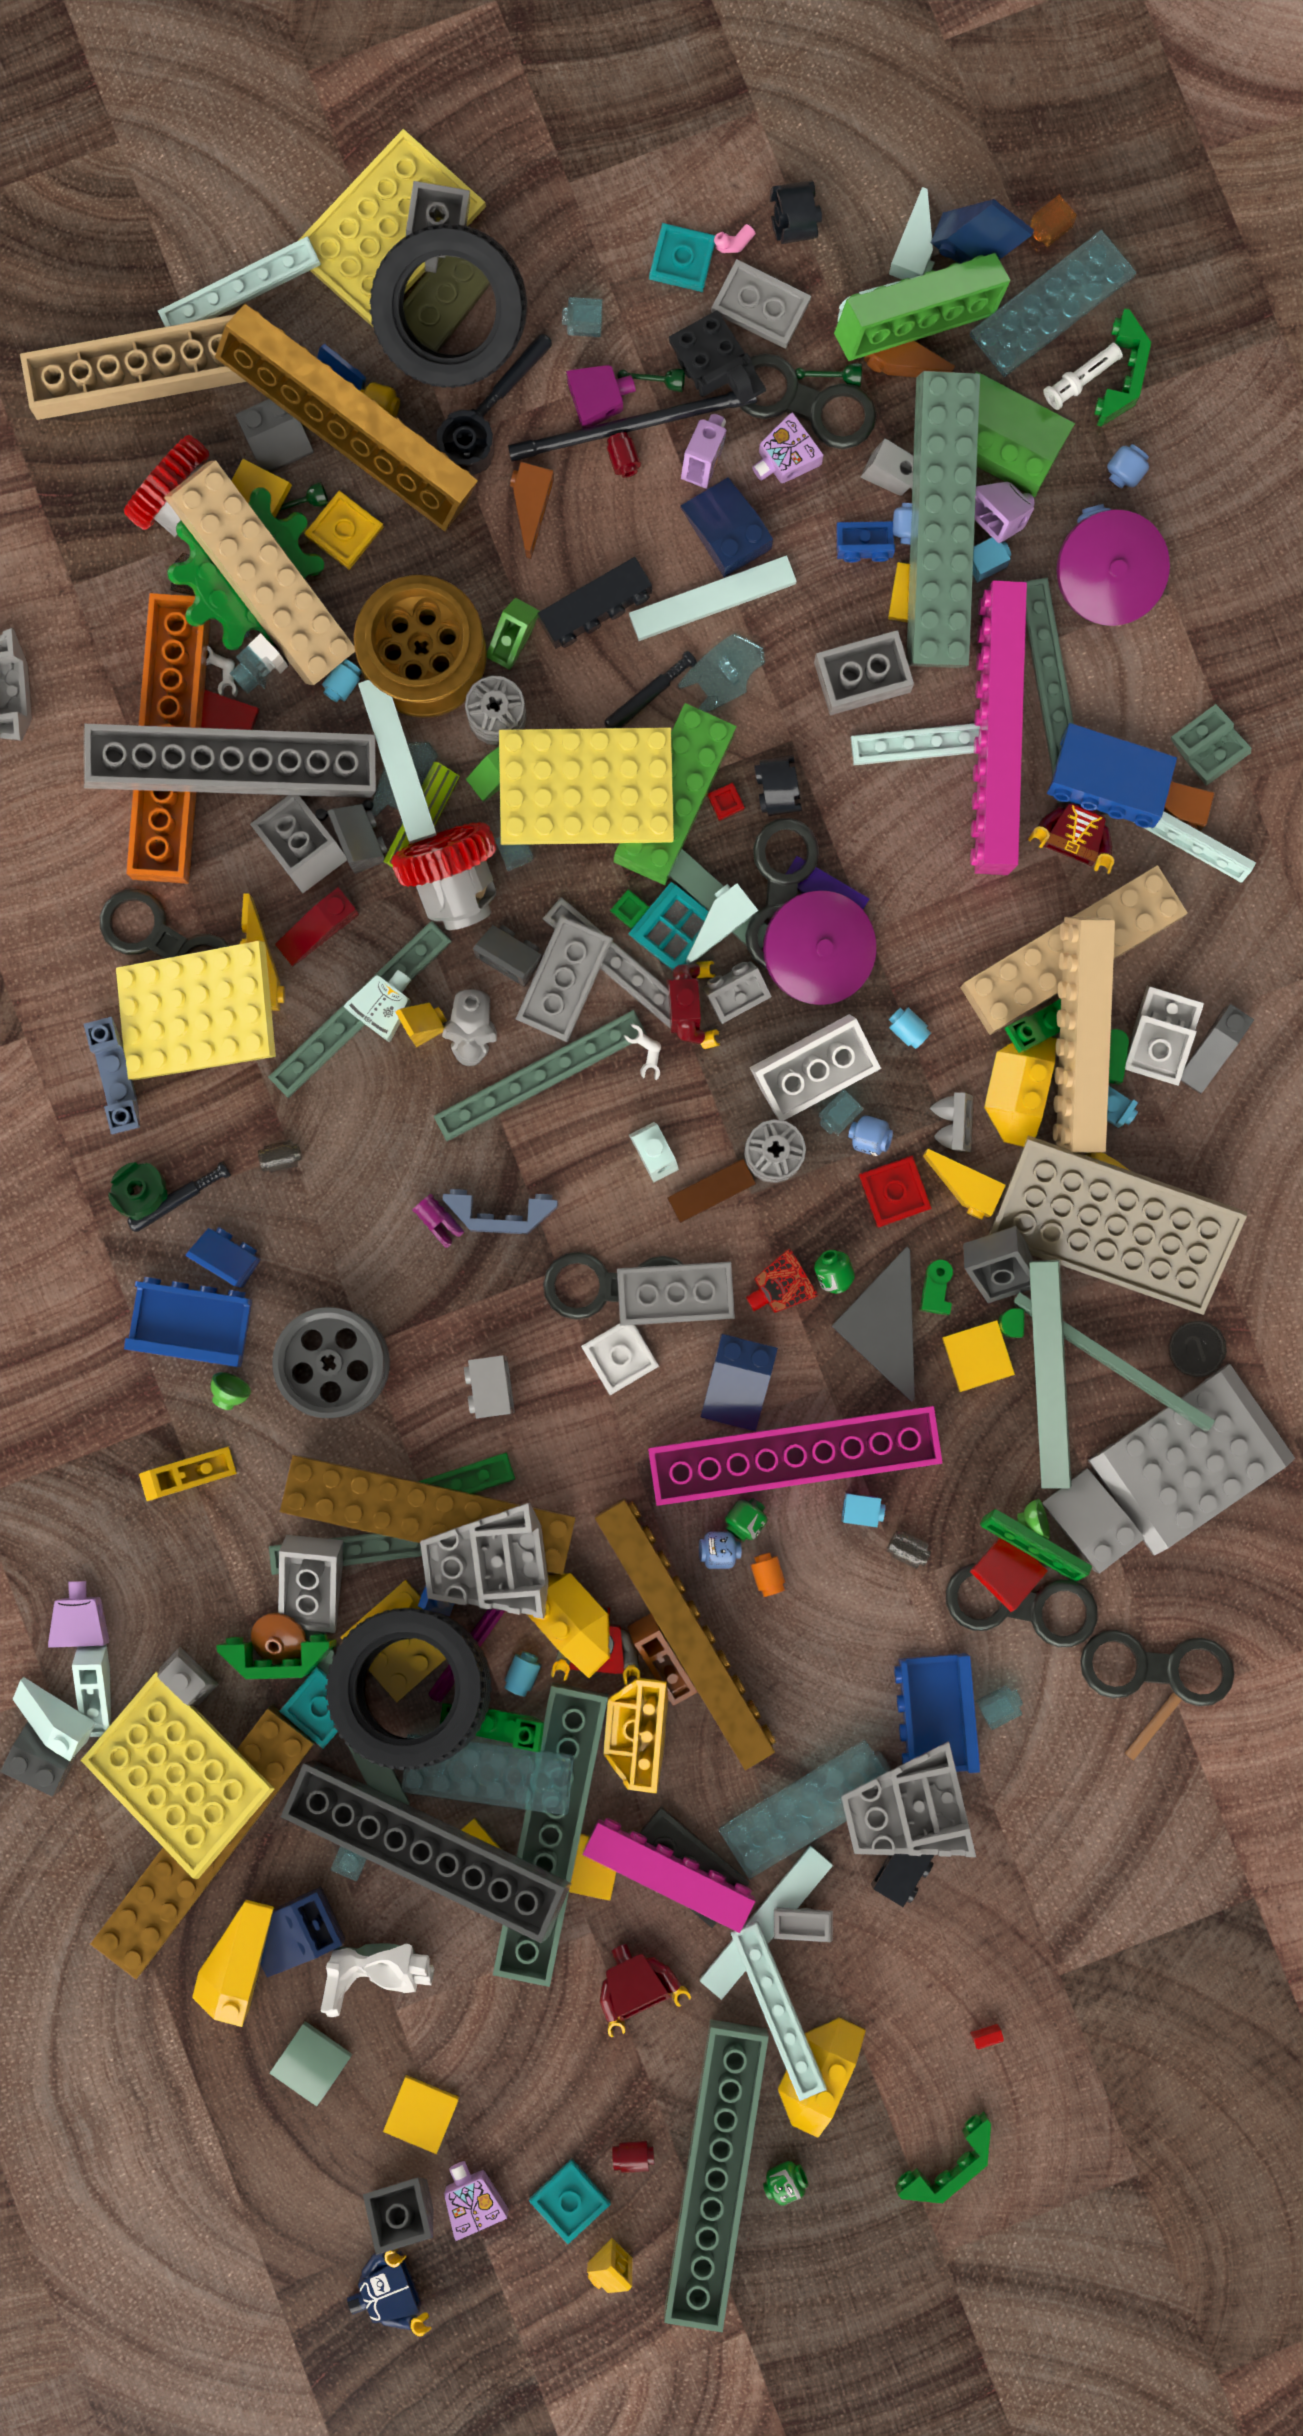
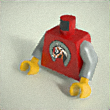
M601 1606L609 1614L610 1620V1607ZM609 1624L610 1658L596 1672L623 1674L624 1684L627 1686L628 1677L635 1676L641 1678L640 1671L638 1670L637 1648L629 1633L621 1630V1625ZM558 1650L551 1676L554 1678L555 1671L562 1670L565 1673L563 1680L565 1681L570 1670H580Z

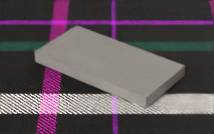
M561 915L516 1020L568 1042L613 938Z
M731 1262L617 1269L620 1326L735 1319Z

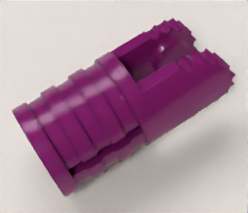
M429 1194L412 1209L445 1248L451 1245L452 1240L440 1226L441 1223L457 1237L464 1233L459 1224L434 1199L432 1194Z

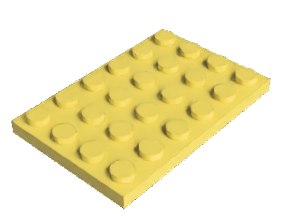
M404 129L299 239L301 240L308 236L321 263L320 266L310 271L372 327L374 326L371 322V304H369L371 288L373 286L372 282L386 254L394 245L406 237L413 181L470 190L467 226L486 207L484 200ZM436 218L435 222H440L442 218ZM425 262L411 275L406 285L405 293L425 272Z
M671 728L499 730L501 845L673 842Z
M255 941L116 968L123 1050L128 1080L134 1081L276 1057L265 942Z
M155 1672L81 1761L193 1879H199L275 1788L194 1706L184 1704L157 1677L158 1672Z

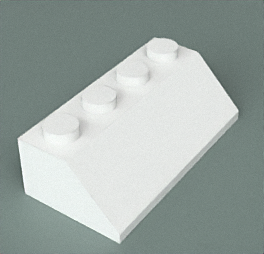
M850 1014L749 1067L763 1095L778 1120L781 1121L792 1117L881 1069L857 1019Z

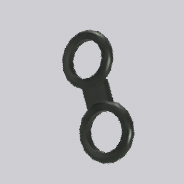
M764 353L750 357L754 369L767 366L780 371L786 379L787 390L783 398L774 405L760 406L750 404L741 406V410L755 418L770 419L778 417L784 412L790 414L793 412L795 416L811 422L812 430L821 442L829 447L838 449L858 446L867 440L873 431L877 416L875 405L867 392L856 385L841 383L829 386L820 392L799 384L797 374L790 363L780 356ZM841 396L851 397L858 401L864 409V423L854 434L837 436L827 431L822 424V410L827 402L833 398Z
M792 818L776 819L765 825L757 835L753 847L754 862L760 874L768 880L766 906L758 910L751 918L745 936L747 949L753 960L766 969L764 953L758 944L757 935L759 928L785 902L797 896L798 883L810 876L816 868L819 858L818 841L813 831L803 822ZM786 829L800 835L807 848V857L803 866L793 874L787 875L778 873L771 868L765 854L767 841L774 833Z
M125 889L113 894L104 904L100 914V931L105 942L115 951L126 955H141L152 950L165 959L186 955L198 946L209 945L217 949L230 946L223 938L212 934H196L185 938L166 926V913L161 902L152 893L141 889ZM128 901L146 903L154 914V927L151 934L145 940L138 943H126L119 940L112 929V917L115 910L121 904Z
M582 1252L566 1253L554 1260L546 1271L543 1282L545 1298L551 1308L562 1317L574 1320L589 1318L598 1313L607 1301L619 1302L617 1273H608L604 1264L593 1255ZM658 1256L649 1258L639 1264L638 1267L683 1265V1263L676 1258ZM580 1263L587 1265L595 1271L599 1278L600 1288L598 1295L586 1307L573 1308L566 1306L556 1295V1277L563 1268L570 1264Z
M977 1563L961 1567L950 1578L946 1588V1605L950 1615L961 1626L973 1631H987L999 1626L1007 1617L1030 1621L1036 1634L1048 1644L1055 1647H1073L1083 1643L1093 1633L1098 1621V1606L1093 1594L1083 1584L1070 1579H1057L1045 1584L1037 1593L1030 1592L1016 1610L1012 1612L1000 1603L998 1610L992 1616L985 1619H974L967 1616L958 1604L960 1585L968 1577L973 1576L970 1571ZM1059 1591L1075 1593L1083 1601L1086 1608V1618L1083 1626L1076 1633L1068 1636H1059L1052 1633L1045 1626L1042 1619V1609L1045 1601L1052 1594Z
M1119 1630L1102 1631L1090 1638L1083 1648L1080 1659L1082 1675L1088 1686L1099 1695L1112 1699L1128 1697L1137 1692L1144 1682L1169 1684L1174 1693L1186 1703L1196 1706H1208L1225 1698L1232 1688L1235 1676L1233 1661L1226 1649L1217 1642L1202 1637L1187 1639L1178 1644L1171 1654L1145 1652L1141 1643L1129 1633ZM1106 1642L1124 1644L1135 1657V1675L1124 1686L1113 1687L1103 1683L1098 1679L1093 1670L1092 1661L1094 1653L1099 1646ZM1201 1649L1208 1651L1217 1658L1221 1665V1682L1209 1694L1191 1692L1180 1679L1178 1670L1180 1660L1191 1650Z

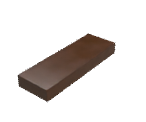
M741 1159L667 1197L679 1222L682 1223L756 1185L744 1159Z

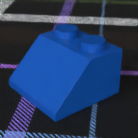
M220 1227L216 1231L208 1228L185 1256L233 1286L243 1288L261 1260L255 1256L257 1250L244 1242L240 1246L231 1241L233 1235Z

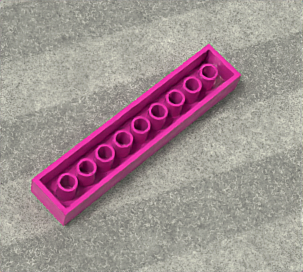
M992 581L989 588L984 590L983 598H979L978 615H982V626H978L977 642L982 643L981 653H978L976 660V669L981 671L980 681H977L975 689L976 698H980V709H976L974 721L975 726H980L979 737L974 739V754H978V765L975 764L973 768V782H977V792H974L972 796V809L976 810V820H973L971 825V837L975 838V848L971 849L970 864L975 866L974 874L1009 875L1018 866L1027 582Z
M934 1406L648 1448L656 1506L943 1464Z

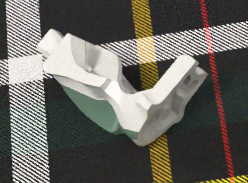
M388 1943L365 1944L357 1949L351 1947H338L334 1949L326 1966L327 1980L321 2012L326 2013L328 2017L339 2016L345 1992L356 1978L369 1977L370 1981L386 1990L403 1993L416 1992L417 1984L432 1985L434 1967L429 1965V1956L416 1954L412 1945L407 1943L404 1945Z

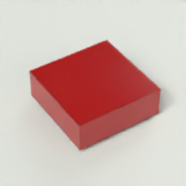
M733 782L707 794L719 821L745 809Z
M998 2024L970 2032L973 2043L978 2050L1004 2041Z

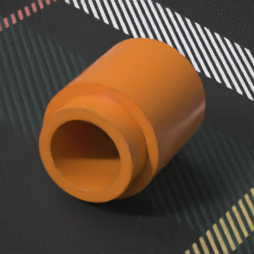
M770 1552L755 1556V1562L750 1564L758 1591H762L763 1597L785 1591L783 1584L786 1581L778 1556L772 1557Z

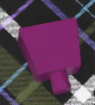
M610 365L566 371L567 384L582 428L595 426L623 411L621 396L636 392L632 376L628 375L616 379Z

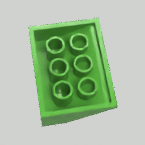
M976 372L975 374H980L977 467L1005 482L1012 483L1016 488L1036 497L1075 423Z

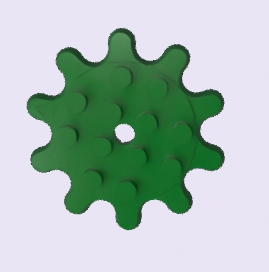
M262 487L254 489L250 495L249 506L302 577L305 579L308 576L320 574L324 569L322 557L318 554H306L300 550L298 545L299 536L306 530L308 525L305 515L300 512H293L285 519L279 520L275 518L270 510V492ZM180 520L176 526V533L189 545L190 556L182 563H174L169 566L167 575L172 583L188 585L195 593V600L185 613L186 621L191 626L198 627L209 619L218 620L223 626L222 642L229 650L239 649L243 644L245 634L253 629L261 632L273 647H277L188 528Z

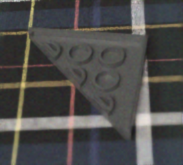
M905 1247L831 1327L912 1402L915 1399L911 1267L910 1249Z

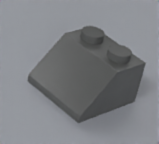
M270 399L235 414L258 466L268 472L275 471L314 453L301 422Z
M362 804L328 810L336 834L354 874L384 863L385 858L383 854L388 851L382 836L378 838L375 836L373 828L377 826L371 810L366 812Z
M492 925L473 948L476 958L525 987L542 959L541 954L538 953L540 948L528 940L522 943L515 939V933L503 925L500 928Z
M1016 1226L963 1244L964 1268L987 1303L1031 1290L1029 1262L1033 1261L1027 1242Z
M27 1722L14 1742L0 1772L53 1797L60 1792L77 1754L69 1761L44 1745L33 1727Z
M415 2178L363 2194L376 2255L433 2238L434 2208L427 2179Z

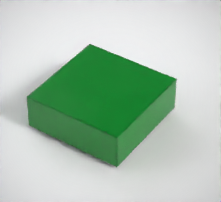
M628 889L611 908L610 912L632 930L650 907Z

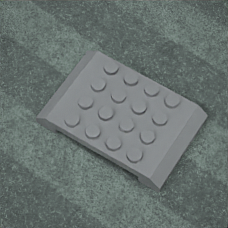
M1231 1364L1225 1365L1206 1378L1203 1383L1181 1397V1399L1215 1420L1209 1431L1205 1432L1169 1407H1166L1114 1444H1110L1088 1459L1117 1504L1144 1536L1143 1542L1152 1555H1156L1180 1541L1286 1468L1295 1459Z

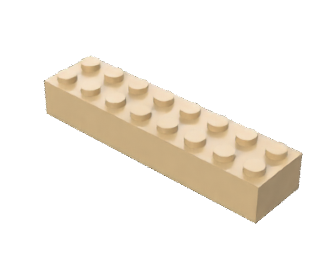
M234 315L21 353L20 357L29 408L35 418L40 420L246 382L215 358L225 325Z
M216 460L207 462L164 497L305 684L315 685L355 652L352 642Z
M1157 865L1073 917H1100L1115 920V960L1179 921L1188 913ZM1061 924L964 982L960 987L989 1035L1058 994V984L1062 981V970L1059 967V955L1063 952V941L1060 938Z
M1064 917V923L1060 927L1063 952L1059 955L1062 981L1058 984L1061 1010L1057 1012L1060 1039L1056 1041L1059 1067L1055 1069L1058 1096L1054 1097V1111L1057 1113V1124L1053 1126V1139L1056 1141V1145L1069 1149L1071 1152H1106L1115 920L1100 917Z

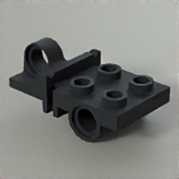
M718 310L669 336V343L676 352L681 368L685 369V375L689 379H693L701 397L728 383L742 405L766 391V387L753 367L751 358L748 353L743 351Z

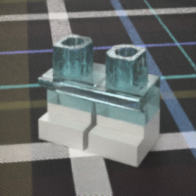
M260 633L236 656L240 664L229 674L249 694L258 684L263 689L266 687L267 683L264 677L274 668L281 674L288 665L280 653Z

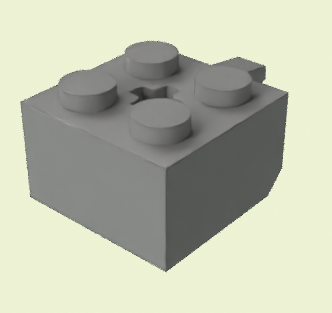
M413 181L406 236L425 227L439 224L467 226L470 190ZM436 218H442L440 222H435ZM437 256L426 260L425 271L436 273L439 257L445 258L446 256Z

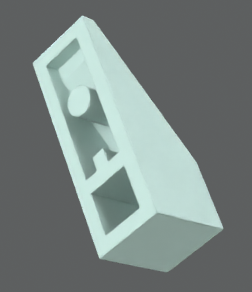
M922 187L890 267L889 275L902 280L924 275L933 269L935 263L931 261L933 245L930 243L932 233L928 189Z
M727 884L714 894L717 899L713 902L686 959L687 964H692L758 911L738 884H735L733 887Z
M107 1645L78 1646L72 1663L78 1711L96 1722L90 1737H101L111 1725L110 1666Z
M25 1677L20 1680L13 1701L44 1745L71 1761L88 1742L96 1722Z

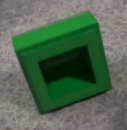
M1009 1309L999 1316L998 1324L1004 1336L1010 1338H1022L1024 1336L1023 1309Z

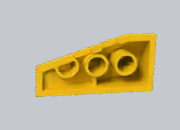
M243 894L242 932L246 933V939H242L240 944L255 941L265 942L271 1010L280 1011V1003H285V987L280 986L277 970L254 900L250 894Z
M245 1900L227 1930L200 1968L192 1998L214 2020L240 2027L243 2026L250 2009L272 1918L273 1906Z

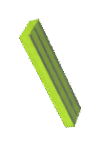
M433 762L421 786L434 826L460 777L439 762ZM403 823L383 861L393 867L391 863L393 855L410 844Z

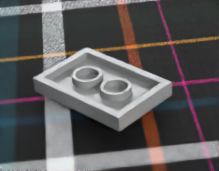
M736 259L711 308V312L713 313L718 310L722 318L786 349L811 301V296Z

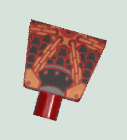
M789 1249L754 1278L759 1289L745 1298L754 1312L769 1304L773 1313L813 1299L818 1294L792 1250Z

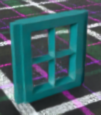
M670 882L628 935L673 971L676 966L687 964L686 959L709 911L677 885Z

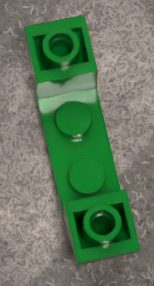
M1124 308L1121 317H1115L1111 335H1116L1114 343L1118 347L1131 349L1127 366L1132 367L1130 376H1125L1122 392L1107 389L1103 398L1097 399L1094 415H1098L1097 426H1104L1134 407L1140 397L1151 341L1130 309Z
M1061 998L1028 1017L1025 1016L1004 1028L1018 1053H1023L1060 1033V1027L1057 1025V1012L1061 1010Z
M327 1634L310 1635V1640L301 1642L302 1663H300V1658L283 1659V1664H272V1659L254 1660L253 1665L252 1642H243V1637H228L225 1643L216 1645V1649L245 1679L303 1678L311 1674L337 1643L336 1639H327Z
M451 1703L442 1704L440 1724L450 1712ZM489 1708L485 1716L486 1719L482 1723L480 1730L476 1733V1736L512 1743L513 1748L537 1753L541 1752L544 1722L534 1716Z
M985 2112L979 2116L975 2114L965 2122V2128L962 2130L965 2139L974 2148V2151L972 2153L970 2151L964 2153L957 2160V2165L950 2171L945 2170L941 2172L934 2180V2185L929 2183L918 2168L913 2172L909 2170L902 2174L897 2180L898 2184L895 2186L897 2194L902 2200L943 2204L988 2166L991 2122Z

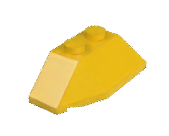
M1051 1037L1023 1053H1018L1013 1042L996 1052L984 1109L1004 1143L1024 1147L1028 1136L1036 1138L1043 1118L1055 1065L1056 1038Z
M571 1573L548 1575L545 1618H536L533 1615L528 1616L553 1645L590 1678L610 1658L609 1614Z
M637 1678L608 1698L603 1755L623 1780L628 1790L657 1793L664 1754L668 1708L666 1681Z
M838 2017L832 2020V2022L805 2033L827 2090L799 2101L787 2069L785 2070L778 2086V2091L792 2126L817 2138L821 2135L832 2120L856 2066L866 2032L864 2028Z

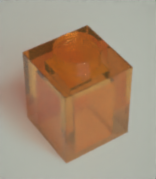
M1060 194L1033 215L1030 227L1034 229V238L1039 242L1042 241L1046 247H1049L1073 227L1077 214Z

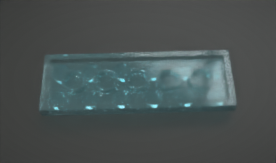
M1100 230L972 329L970 336L1005 378L1134 278L1136 271L1106 234Z
M414 1733L407 1734V1738H419L424 1736L422 1734ZM470 1741L459 1753L441 1763L420 1769L404 1770L401 1792L566 1815L569 1810L574 1755L548 1751L537 1753L511 1746Z
M863 1740L719 1828V1832L747 1877L751 1879L846 1822L841 1795L885 1774L886 1771L867 1741Z

